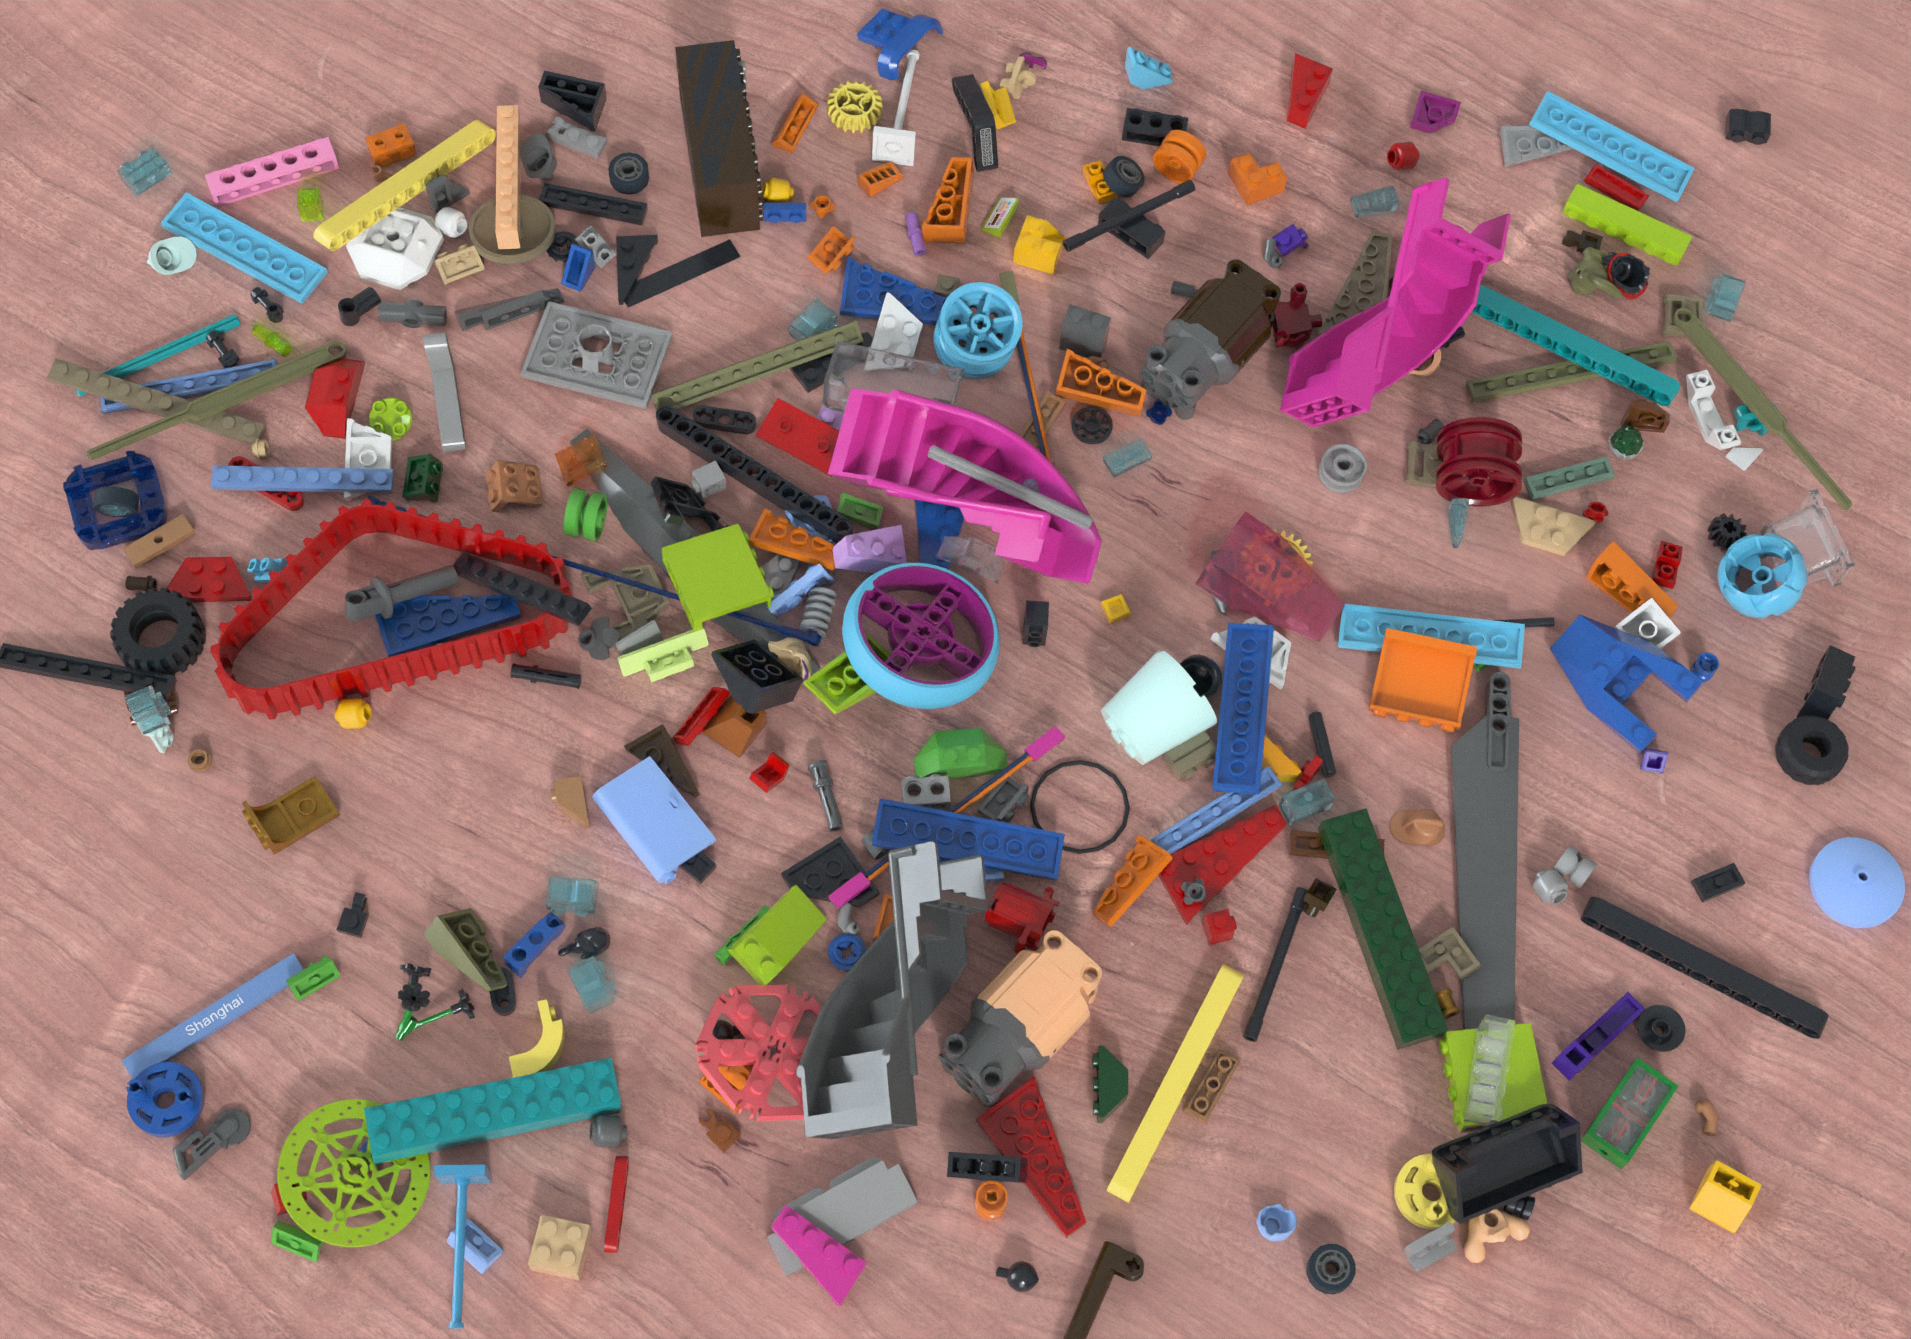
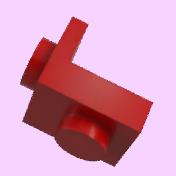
M775 752L769 754L766 763L753 771L749 779L767 793L784 780L790 766Z

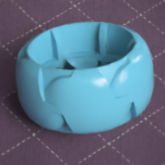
M1767 533L1766 536L1751 534L1740 538L1727 549L1726 555L1721 558L1717 578L1724 599L1734 610L1747 617L1762 619L1771 614L1779 616L1798 603L1803 589L1807 585L1808 571L1803 555L1785 537L1774 533ZM1777 557L1785 560L1786 563L1771 570L1769 567L1761 566L1760 558ZM1742 567L1753 571L1752 579L1754 585L1744 593L1740 592L1735 583V577L1740 575ZM1776 581L1782 582L1784 584L1778 588Z

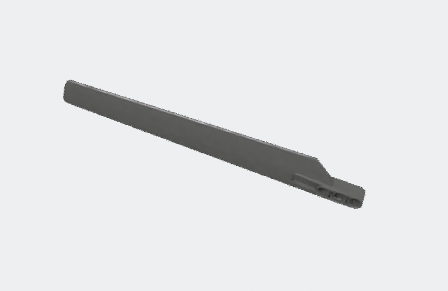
M1502 672L1494 673L1486 685L1485 717L1451 745L1459 936L1481 964L1479 969L1461 980L1464 1030L1514 1025L1519 718L1510 717L1511 681L1508 675ZM1494 684H1499L1502 688H1497ZM1493 704L1501 706L1502 709L1495 708ZM1493 725H1498L1502 730L1495 729Z

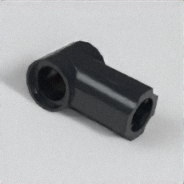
M368 287L353 298L342 299L338 304L341 322L346 326L356 325L360 320V316L381 303L377 292L372 287Z

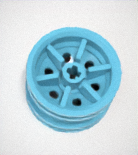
M975 282L954 290L943 304L933 335L934 348L943 365L952 373L969 379H984L1001 371L1009 362L1021 336L1023 322L1018 304L1009 293L994 284ZM969 308H976L977 312L972 314L973 312ZM993 314L997 318L991 320L989 315ZM959 320L961 325L955 326L953 321ZM1001 334L1003 338L999 340L995 335ZM962 341L965 347L960 346L958 342ZM986 348V353L979 352V350Z

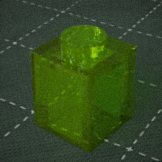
M319 188L297 189V208L302 221L324 220V202Z

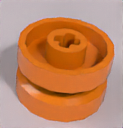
M1172 130L1166 135L1162 145L1155 151L1152 160L1160 174L1175 183L1181 184L1194 178L1198 168L1206 160L1207 152L1200 140L1192 134L1182 130Z

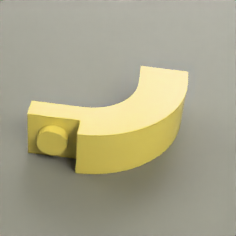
M547 999L537 1001L543 1025V1033L539 1043L528 1052L509 1057L513 1078L551 1070L561 1056L565 1042L564 1025L562 1019L557 1020L554 1006H549Z

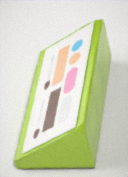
M999 197L981 230L1001 238L1018 208L1019 199Z

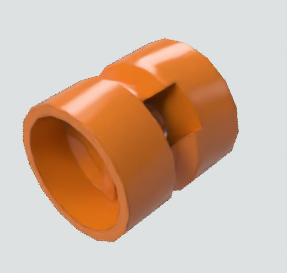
M987 1181L979 1186L976 1192L974 1207L980 1217L986 1220H995L1004 1214L1008 1201L1006 1188L997 1181Z

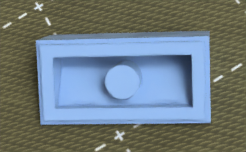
M467 1218L464 1258L483 1274L499 1258L504 1250ZM455 1229L450 1232L447 1239L448 1244L454 1249Z

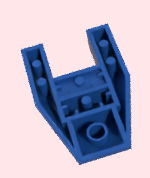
M1579 615L1550 647L1552 654L1586 709L1640 754L1656 738L1657 733L1625 708L1623 704L1645 679L1652 674L1686 703L1703 685V681L1690 670L1649 641L1583 615Z

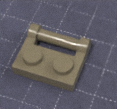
M1674 294L1663 296V305H1665L1663 336L1686 337L1678 326L1673 325L1674 305H1679V308L1690 309L1703 323V298ZM1679 314L1681 321H1690L1686 314Z
M1409 441L1407 443V451L1409 452L1408 474L1405 476V483L1411 486L1436 488V471L1442 463L1437 456V446ZM1417 454H1423L1422 477L1416 475Z

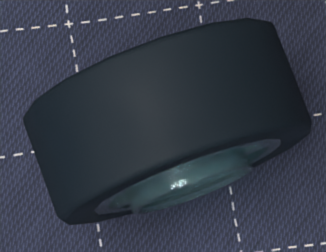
M113 486L101 487L95 491L93 508L98 513L111 517H132L138 513L139 495L136 492Z

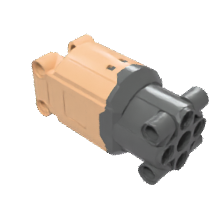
M1053 930L1046 933L1043 945L1037 951H1020L971 1002L970 1021L958 1034H951L946 1038L944 1049L938 1055L944 1071L949 1075H953L963 1090L978 1097L981 1105L988 1108L993 1107L999 1102L1000 1094L1022 1071L1042 1069L1090 1017L1089 1004L1094 1002L1098 985L1102 977L1100 966L1061 932ZM1056 941L1060 946L1058 948L1048 945V942ZM1087 973H1093L1096 979L1093 980Z

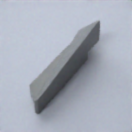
M556 288L547 291L540 290L532 294L464 308L454 312L462 331L481 324L484 325L486 330L544 310L548 301L560 304L564 300L559 289Z

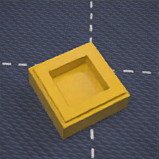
M1122 594L1101 601V607L1109 623L1131 615Z

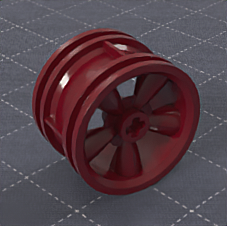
M1489 417L1465 418L1444 426L1437 435V456L1442 461L1436 471V490L1439 495L1450 502L1474 507L1498 505L1515 498L1522 489V469L1516 463L1522 455V433L1509 422Z

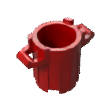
M1000 883L993 896L995 900L991 909L987 910L984 921L989 923L990 927L1018 939L1014 949L1016 954L1024 950L1025 947L1037 951L1038 947L1036 946L1044 934L1048 923H1052L1056 915L1053 911L1055 906H1059V902L1052 899L1054 890L1051 887L1045 889L1041 898L1011 883Z

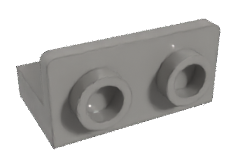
M1451 1221L1408 1244L1403 1250L1416 1272L1458 1249L1451 1236L1456 1230Z

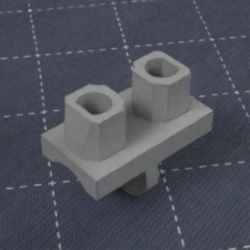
M591 225L574 239L581 247L593 251L594 262L599 268L606 265L616 255L613 249Z

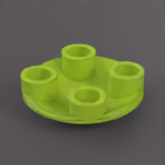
M391 397L373 403L369 414V426L376 432H382L391 436L393 441L407 434L412 424V413L405 402Z

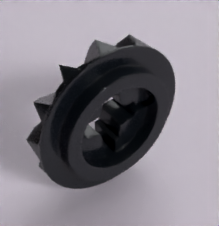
M565 231L555 233L552 244L546 250L548 256L552 257L556 262L559 260L565 263L568 260L571 245L573 243L579 245L574 240L576 236ZM566 244L567 249H563V251L560 252L559 246L563 247Z

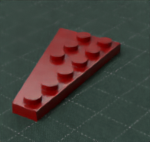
M1276 804L1170 854L1173 859L1158 876L1186 925L1286 827L1287 823ZM1197 878L1203 880L1206 899L1202 902L1186 904L1184 902L1185 894L1181 889L1182 883L1185 881L1193 882Z
M1034 1076L976 1118V1122L1002 1156L1028 1158L1027 1180L1024 1185L1063 1236L1068 1238L1084 1226L1086 1220Z

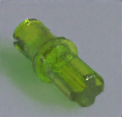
M259 323L253 326L252 334L263 341L267 348L271 347L282 357H286L291 352L292 346L279 338L276 332H271Z

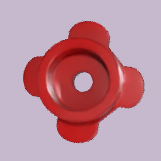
M1596 501L1591 502L1588 505V509L1583 511L1584 517L1598 523L1603 522L1604 517L1609 514L1606 506Z

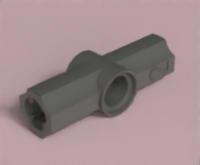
M413 299L406 300L405 303H379L378 318L381 322L402 323L409 328H418L421 324L445 326L447 321L446 306L424 305L422 302Z

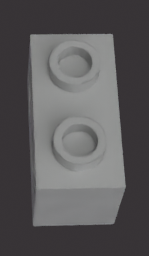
M932 774L929 777L908 776L906 779H902L903 803L938 810H950L951 799L948 776ZM938 788L943 793L936 795L932 793V790ZM916 790L920 794L918 796H911L908 793Z

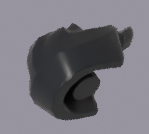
M602 927L586 929L577 935L578 938H575V943H571L559 950L558 955L564 956L569 953L584 952L580 956L581 959L596 957L609 948V932Z

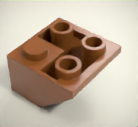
M730 697L702 733L740 758L766 726L767 713L765 711L753 714L746 712L733 697Z

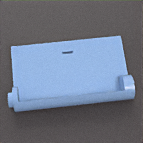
M650 756L599 788L592 796L595 803L660 884H668L673 881L677 876L675 873L679 865L716 842L713 834Z

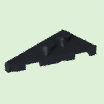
M658 235L616 236L619 305H623L624 301L628 299L634 282H637L644 269V264L650 258L654 245L658 243Z

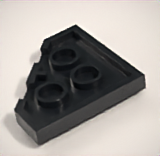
M840 836L782 872L781 876L790 889L796 884L808 898L831 902L828 899L831 893L858 873L866 872ZM871 880V885L848 903L854 907H861L879 896L880 892Z

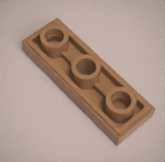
M181 514L126 546L123 550L134 567L138 568L196 533L185 516Z
M1219 1049L1185 1107L1184 1112L1205 1124L1238 1067L1240 1060ZM1209 1083H1214L1216 1088H1211Z

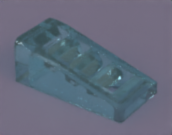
M1394 186L1380 188L1351 197L1350 199L1356 217L1396 211L1399 203ZM1360 202L1364 203L1365 208H1361Z
M1467 498L1453 499L1448 507L1453 548H1458L1463 538L1469 507V499Z

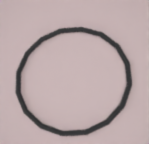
M1083 760L1063 762L1046 771L1034 786L1030 802L1033 823L1037 829L1043 830L1037 821L1034 804L1038 788L1048 775L1062 767L1081 764L1098 768L1113 778L1122 791L1125 803L1122 825L1113 838L1098 847L1075 849L1063 846L1062 848L1064 851L1078 854L1100 851L1115 842L1126 827L1130 810L1126 789L1117 776L1100 764Z

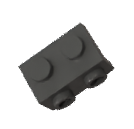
M1008 777L994 788L979 806L977 812L986 819L1009 823L1015 815L1014 810L1017 806L1022 807L1028 800L1029 786L1026 784L1021 786Z

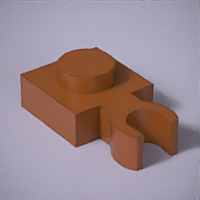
M707 1109V1114L711 1116V1119L705 1122L699 1117V1123L703 1127L710 1129L706 1133L707 1138L724 1153L741 1137V1134L724 1117L718 1122L715 1119L714 1113Z

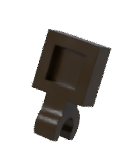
M1567 230L1562 245L1567 247L1577 246L1576 251L1583 253L1587 247L1600 250L1603 236L1585 230L1581 234Z

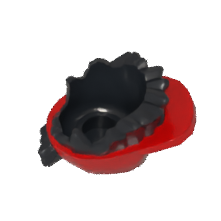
M1609 252L1608 256L1602 258L1603 263L1607 264L1608 280L1618 287L1626 299L1633 300L1645 292L1648 286L1650 268L1644 265L1641 259L1629 253L1618 254L1616 252Z

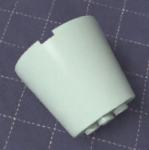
M1160 650L1101 709L1105 723L1112 731L1110 734L1118 744L1121 743L1126 753L1142 765L1214 726L1217 723V718L1204 695L1199 697L1192 687L1196 683L1172 656Z

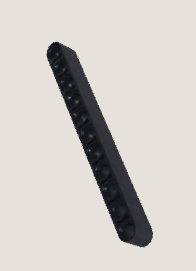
M662 406L657 409L656 420L661 433L709 463L716 461L721 471L779 508L791 513L792 516L808 524L837 544L845 536L853 534L852 523L845 516L674 408ZM845 530V531H847V532H845V533H840L839 531Z
M1589 898L1580 918L1586 925L1810 1038L1819 1039L1829 1018L1828 1013L1601 898Z

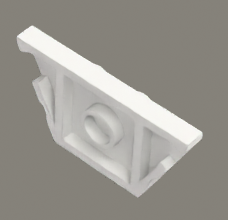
M888 292L884 299L863 371L866 373L872 370H887L893 367L910 366L923 325Z
M348 418L345 468L392 469L393 440L391 436L382 432H376L373 428L362 426L353 419ZM344 492L345 501H350L364 493Z
M1255 616L1241 623L1266 625ZM1228 630L1221 633L1216 632L1210 639L1225 651ZM1274 630L1270 683L1281 690L1285 682L1291 642Z

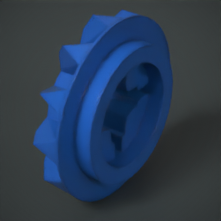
M845 933L836 936L831 941L828 947V956L831 964L836 966L838 970L849 971L865 953L866 947L858 936ZM850 945H852L851 953L854 956L848 955L847 958L843 960V952L840 950H847V948H849Z

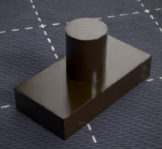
M1316 878L1303 899L1307 903L1304 912L1311 917H1316L1320 910L1324 912L1337 889Z

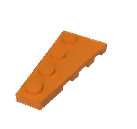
M1140 834L1135 840L1137 844L1133 851L1129 850L1125 856L1126 862L1124 866L1115 873L1113 877L1115 880L1112 886L1106 888L1092 912L1097 919L1109 927L1115 924L1173 859L1169 852Z

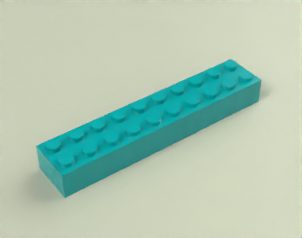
M611 1057L364 1108L373 1162L378 1164L597 1118L599 1115L620 1113L621 1101Z

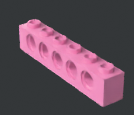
M329 137L303 145H297L284 151H278L268 156L255 158L242 164H235L226 169L213 171L206 174L205 178L215 205L218 207L337 170L339 166Z

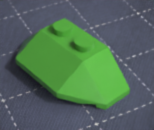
M982 728L934 732L914 758L915 775L920 778L929 777L932 774H942L943 776H948V779L997 775L1008 766L1006 750Z

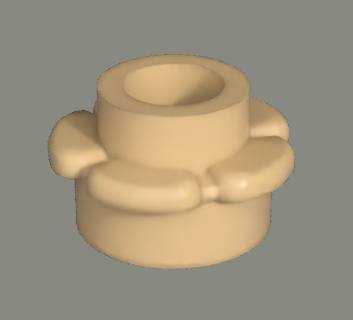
M260 438L252 444L253 456L259 460L268 458L270 454L267 440H261Z

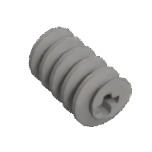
M815 587L809 590V597L806 600L807 605L804 608L799 628L810 637L823 639L827 635L824 631H827L829 628L826 623H829L831 620L828 615L833 613L831 607L835 606L833 599L837 598V593L828 588Z

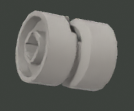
M1569 845L1553 867V870L1558 871L1563 877L1568 875L1569 881L1581 888L1597 866V863L1588 857L1582 858L1581 852Z

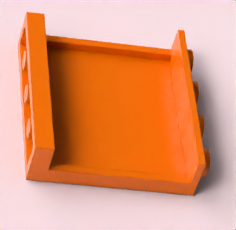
M1387 628L1369 711H1372L1374 716L1386 718L1387 715L1395 716V720L1400 722L1418 721V725L1423 727L1437 725L1441 726V730L1447 732H1454L1455 729L1459 730L1461 728L1462 715L1478 647Z

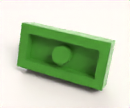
M842 492L837 512L856 523L877 529L884 507Z
M323 955L321 956V961L316 964L313 962L309 963V968L286 980L297 1001L302 1000L341 976L331 958L328 959Z
M279 1220L273 1226L271 1244L311 1261L317 1262L319 1260L320 1248L324 1242L312 1237L307 1232L300 1231V1229L291 1224H286Z

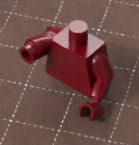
M1297 283L1291 288L1289 302L1279 301L1278 306L1273 311L1274 321L1272 327L1276 348L1287 346L1297 349L1310 339L1312 328L1322 327L1321 314H1309L1308 305L1305 303L1307 289L1302 283Z

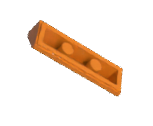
M803 92L798 95L770 144L793 153L819 104Z

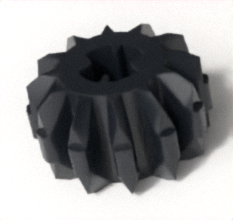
M1725 513L1721 514L1720 517L1716 516L1708 527V532L1710 533L1708 539L1714 540L1713 547L1719 545L1721 551L1725 548L1728 549L1734 542L1747 536V533L1744 532L1746 525L1740 524L1741 518L1734 519L1733 514L1729 515V517Z

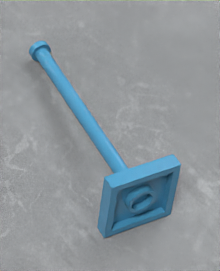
M485 1164L434 1165V1176L441 1184L457 1185L452 1316L448 1328L464 1329L462 1301L467 1187L470 1184L491 1183V1172Z

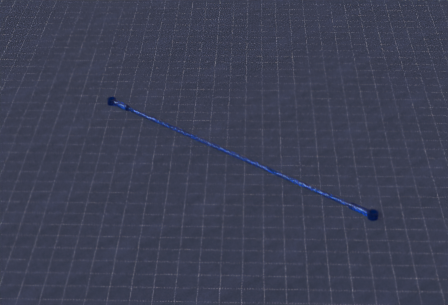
M368 496L367 498L370 499L372 505L385 506L387 502L380 501L373 496ZM396 505L397 510L407 511L405 508ZM562 559L566 566L680 601L675 593ZM737 612L725 614L779 631L780 634L806 641L813 646H819L822 638L819 634L813 632L807 633L785 625L779 626Z

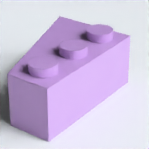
M902 525L845 536L833 547L835 568L876 573L889 566L907 563Z

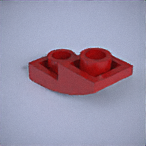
M1664 541L1660 542L1652 580L1657 585L1670 589L1674 588L1682 557V546Z

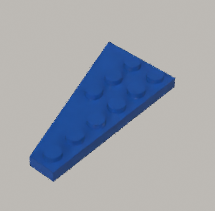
M847 256L840 315L879 319L884 299L888 292L921 323L936 325L947 297L934 294V291L928 288L926 290L919 288L915 283L886 271L882 273L872 269V266L866 263L862 265ZM959 320L953 321L955 326L961 325Z
M915 500L920 563L936 565L950 570L964 516L959 507Z
M502 594L486 595L485 597H472L471 595H463V597H450V595L419 596L394 604L392 617L388 619L383 618L380 614L375 615L388 657L427 648L522 618L517 601Z

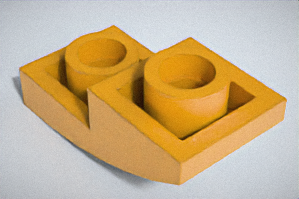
M1101 160L1082 165L1084 177L1098 204L1111 201L1114 197L1118 198V195L1107 186L1104 180L1103 172L1105 166Z

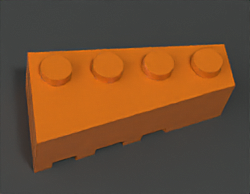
M951 157L943 175L941 186L935 194L933 205L930 206L927 219L921 227L924 242L966 243L974 179L972 158Z
M1067 349L1056 389V396L1141 417L1147 390Z
M1614 541L1596 558L1586 576L1589 581L1630 613H1633L1651 598L1669 619L1679 607Z

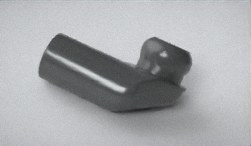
M1266 239L1264 260L1272 268H1279L1283 261L1275 251L1276 240Z

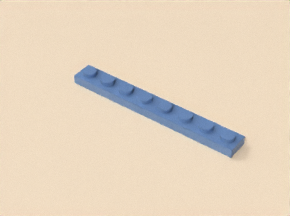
M213 466L211 487L213 490L393 493L395 472L393 469Z

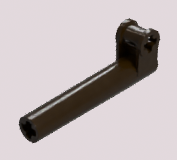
M1104 1241L1063 1339L1087 1338L1114 1275L1132 1282L1139 1280L1143 1276L1144 1262L1139 1255L1127 1251L1112 1242ZM1133 1263L1137 1264V1269H1134L1133 1272L1128 1271L1129 1266H1132Z

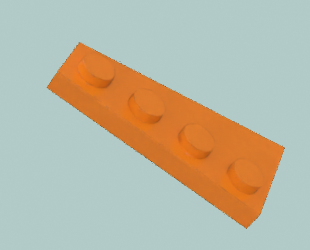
M766 508L763 510L749 538V545L813 565L821 564L824 568L834 570V544L819 536L813 537L807 534L806 529L800 526L798 528L788 523L787 519L772 515V511Z

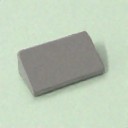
M651 620L615 643L619 656L663 641V637L655 620Z

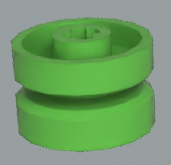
M575 487L569 496L565 511L564 534L578 538L583 533L584 539L597 542L605 525L608 508L607 494L594 491L589 497L587 490Z

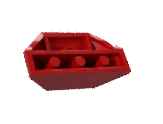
M342 358L315 369L305 410L320 429L323 436L346 438L347 419L352 416L365 361Z

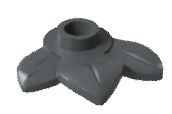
M607 616L594 620L590 629L583 630L578 637L580 647L585 651H589L590 656L596 660L608 659L609 648L614 647L615 643L621 638L620 632L616 629L608 628L609 618Z

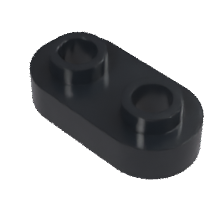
M501 967L507 981V986L489 992L495 1013L500 1016H508L515 1011L517 1001L512 975L508 969ZM507 1001L509 1002L507 1007L503 1008L500 1006L502 1002Z

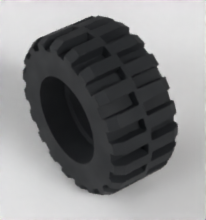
M152 588L148 589L147 593L140 591L135 594V598H128L124 601L125 606L123 608L119 607L115 613L117 618L112 619L111 627L113 629L110 631V637L113 641L114 649L126 667L174 676L179 671L181 673L187 671V666L189 664L194 665L197 661L196 655L202 654L204 649L202 644L206 642L205 627L195 606L187 597H183L181 593L177 591H172L171 593L167 588H160V591ZM161 620H170L178 623L177 632L168 643L154 648L139 645V638L142 632L150 624Z

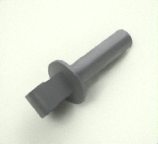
M448 565L388 585L380 577H372L370 586L346 593L345 616L351 621H360L376 614H380L383 618L388 619L392 617L394 604L458 584L456 570L452 565Z

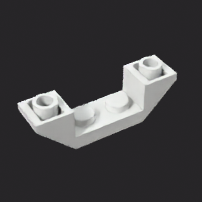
M1708 370L1688 374L1686 376L1688 406L1705 442L1719 450L1741 445V440L1733 424L1724 426L1711 398L1716 387Z

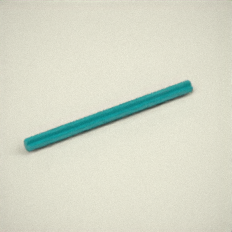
M233 314L102 373L121 379L207 341V335L213 331L223 334L241 325L237 315ZM76 390L79 396L87 394L85 392Z

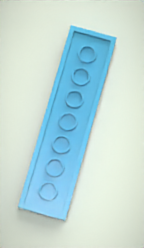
M1549 91L1546 92L1529 123L1530 126L1676 203L1695 169Z
M187 192L161 222L162 228L178 237L182 236L189 239L198 248L301 304L306 301L328 273L327 268Z
M1343 603L1338 640L1339 648L1381 652L1385 632L1389 628L1478 647L1474 659L1476 664L1521 668L1525 624Z

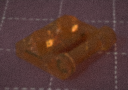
M594 434L555 453L563 480L568 487L574 485L575 481L590 473L608 467L597 437ZM596 459V461L592 462L591 464H589V465H587V466H585V467H583V468H581V469H579V470H577V471L571 473L572 471H574V470H576V469L582 467L583 465L589 463L590 461Z

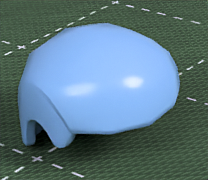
M1281 1204L1264 1207L1258 1214L1256 1224L1261 1235L1270 1241H1284L1294 1232L1297 1218L1292 1209L1286 1210Z

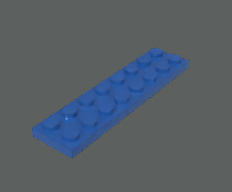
M1228 623L1213 791L1260 794L1274 625Z
M880 798L871 846L893 850L932 841L938 845L939 859L949 861L981 854L984 858L985 868L1057 881L1065 834Z

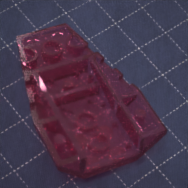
M1245 512L1235 524L1195 583L1236 611H1242L1250 614L1252 617L1255 616L1258 619L1271 622L1273 625L1290 629L1294 633L1318 642L1322 640L1345 606L1283 536L1248 512Z

